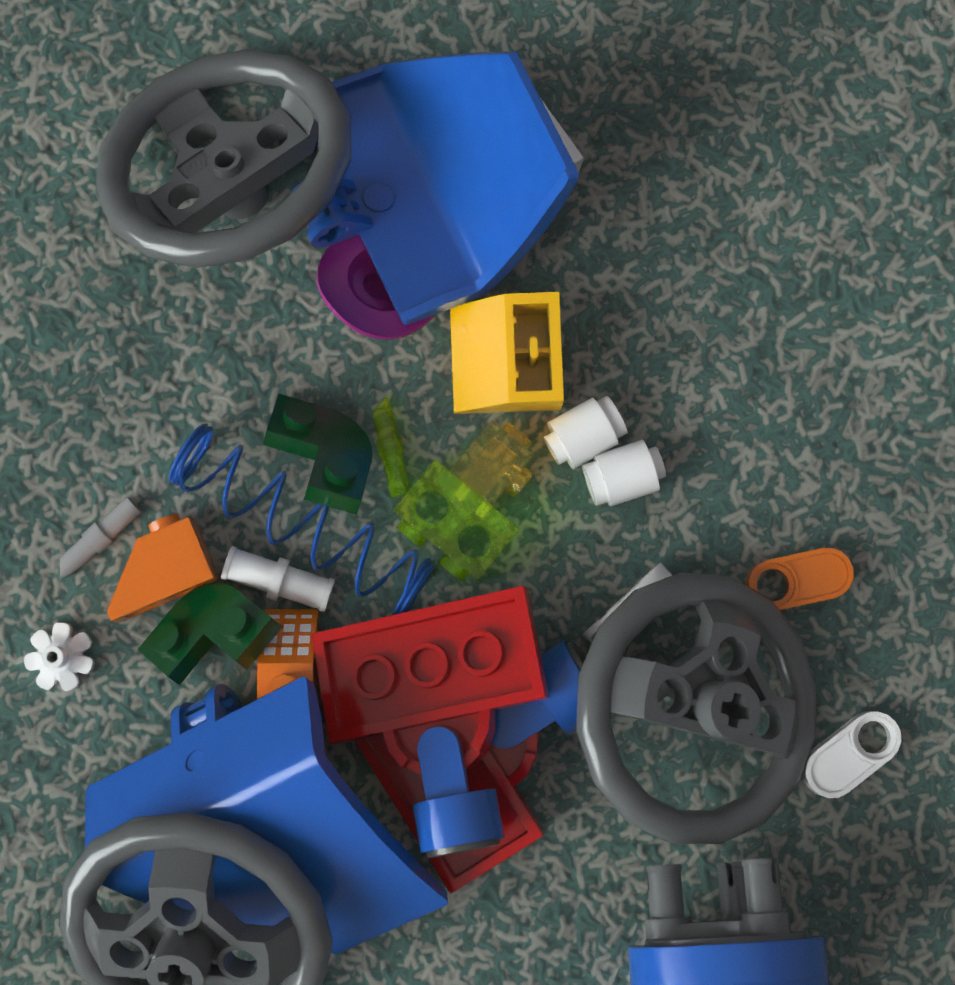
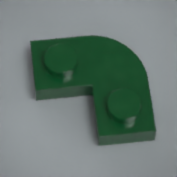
M278 393L263 445L315 460L304 500L357 515L373 457L372 445L367 434L354 420L336 410Z
M209 584L194 589L182 597L137 650L168 678L180 685L214 643L238 664L248 670L283 626L234 587L225 584Z

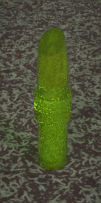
M385 396L372 411L378 438L376 446L379 460L383 462L390 498L395 499L408 496L411 492L403 459L405 451L402 437L398 435L395 417L390 402Z

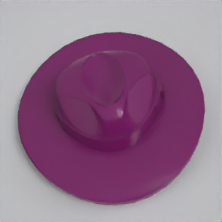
M360 235L328 246L321 257L316 276L320 295L330 310L356 332L381 340L404 338L423 328L435 316H430L410 325H404L401 322Z

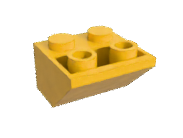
M559 292L501 294L464 303L450 309L454 414L561 410L564 402Z

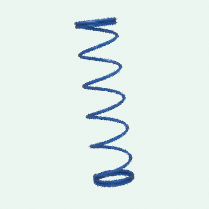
M201 424L192 432L177 454L169 472L170 483H174V486L180 485L182 491L192 492L209 483L234 458L222 498L223 512L228 518H235L246 513L279 482L267 520L266 535L270 544H279L289 539L323 506L317 504L303 521L282 538L273 539L271 536L273 517L287 477L286 471H281L258 498L254 499L239 512L229 513L227 510V499L230 485L243 451L242 445H238L218 469L205 480L191 488L186 487L184 482L195 471L198 462L205 455L211 443L213 427L208 426V424ZM199 442L197 448L195 449V452H194L192 458H191V459L187 462V464L185 465V462L187 461V459H188V457L190 456L191 452L193 451V449L195 448V446H196L197 443ZM324 505L311 549L310 561L313 570H323L332 565L369 530L355 577L356 594L359 597H364L374 592L414 554L403 594L392 615L408 612L416 600L417 594L424 587L436 564L435 560L431 561L430 557L426 558L415 573L419 554L417 549L411 550L391 568L386 576L382 577L368 590L360 592V579L373 538L374 525L369 523L364 526L348 542L343 550L339 551L325 564L318 566L315 563V555L329 507Z

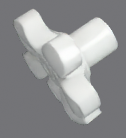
M65 622L54 624L52 636L45 630H38L34 633L30 640L31 644L38 651L25 655L24 664L26 669L30 671H41L36 679L39 687L51 690L59 681L64 691H72L78 688L80 684L78 672L86 675L92 673L95 660L83 654L93 645V641L87 633H78L72 637L73 628L71 624Z

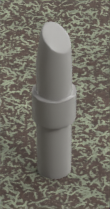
M126 497L99 523L94 522L81 534L82 538L60 557L61 579L74 573L96 553H102L114 542L113 538L142 513L129 497Z

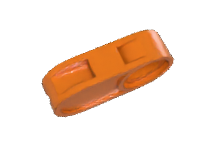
M820 548L769 559L756 564L748 572L745 585L759 592L757 589L759 576L767 570L779 572L786 581V591L779 600L773 602L779 610L830 600L843 595L851 587L854 571L850 559L842 551L834 548Z

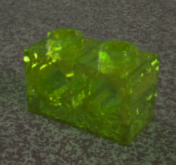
M437 460L433 461L393 509L394 513L402 519L396 528L420 548L426 541L444 554L438 563L462 583L468 575L478 582L520 530ZM438 495L447 502L448 512L441 521L428 523L417 515V506L425 496ZM480 529L489 537L490 547L483 556L471 558L460 551L458 541L466 530Z

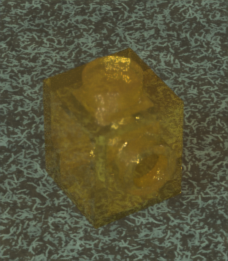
M492 420L450 469V474L492 510L506 492L515 498L535 474L528 468L534 458V454L527 449L532 442L511 423L507 422L501 428Z

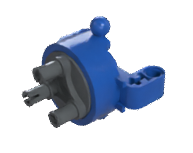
M779 858L715 863L718 873L721 914L716 915L715 921L691 922L690 917H684L681 881L682 864L645 866L650 919H645V945L628 947L631 985H829L825 936H807L806 931H791L789 912H783Z

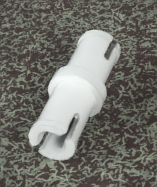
M231 546L221 574V579L223 580L228 579L267 592L266 598L277 601L280 596L317 608L322 612L326 610L335 583V579H328L289 566L290 560L279 557L278 562L239 550L234 546Z

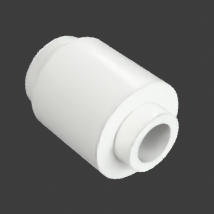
M608 396L598 401L592 397L547 422L551 433L543 438L558 465L567 461L570 467L575 469L593 459L595 455L606 452L618 445V438L627 434L628 431L618 409Z
M644 440L595 455L593 462L582 465L585 481L595 506L607 502L612 507L660 490L659 479L666 477V470L658 448L655 446L648 449Z

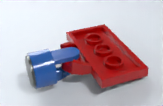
M525 586L514 587L312 633L311 637L329 743L339 744L383 734L388 753L400 767L422 776L426 801L412 805L420 853H426L427 858H434L500 845V839L505 838L496 789L470 792L467 773L488 752L495 734V710L550 699L528 588Z
M564 639L541 654L550 699L495 710V734L488 752L468 771L467 778L470 792L496 789L505 838L500 839V845L428 858L450 894L545 834V830L516 785L529 774L539 753L541 729L556 721L568 735L576 731L578 675L586 656L573 641L568 642ZM383 734L354 740L418 841L412 805L426 801L422 776L400 767L388 753Z

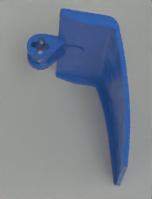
M476 52L395 61L333 81L335 89L351 115V162L332 202L308 224L307 236L313 247L320 248L360 235L393 306L404 325H410L477 299L495 288L543 235L565 204L579 179L578 170L517 52Z
M300 677L244 707L236 693L229 686L219 684L212 687L206 693L205 698L194 704L184 702L174 707L171 711V744L91 784L86 789L85 848L94 838L134 817L192 812L242 824L287 852L321 895L333 937L331 949L333 954L343 952L448 904L446 890L378 821L327 759L324 749L322 718L315 685L306 677ZM145 851L116 866L102 885L146 904L149 901L148 887L155 851ZM216 856L213 871L215 898L245 924L274 926L290 916L287 908L265 881L231 860ZM171 898L172 902L182 909H195L185 899Z

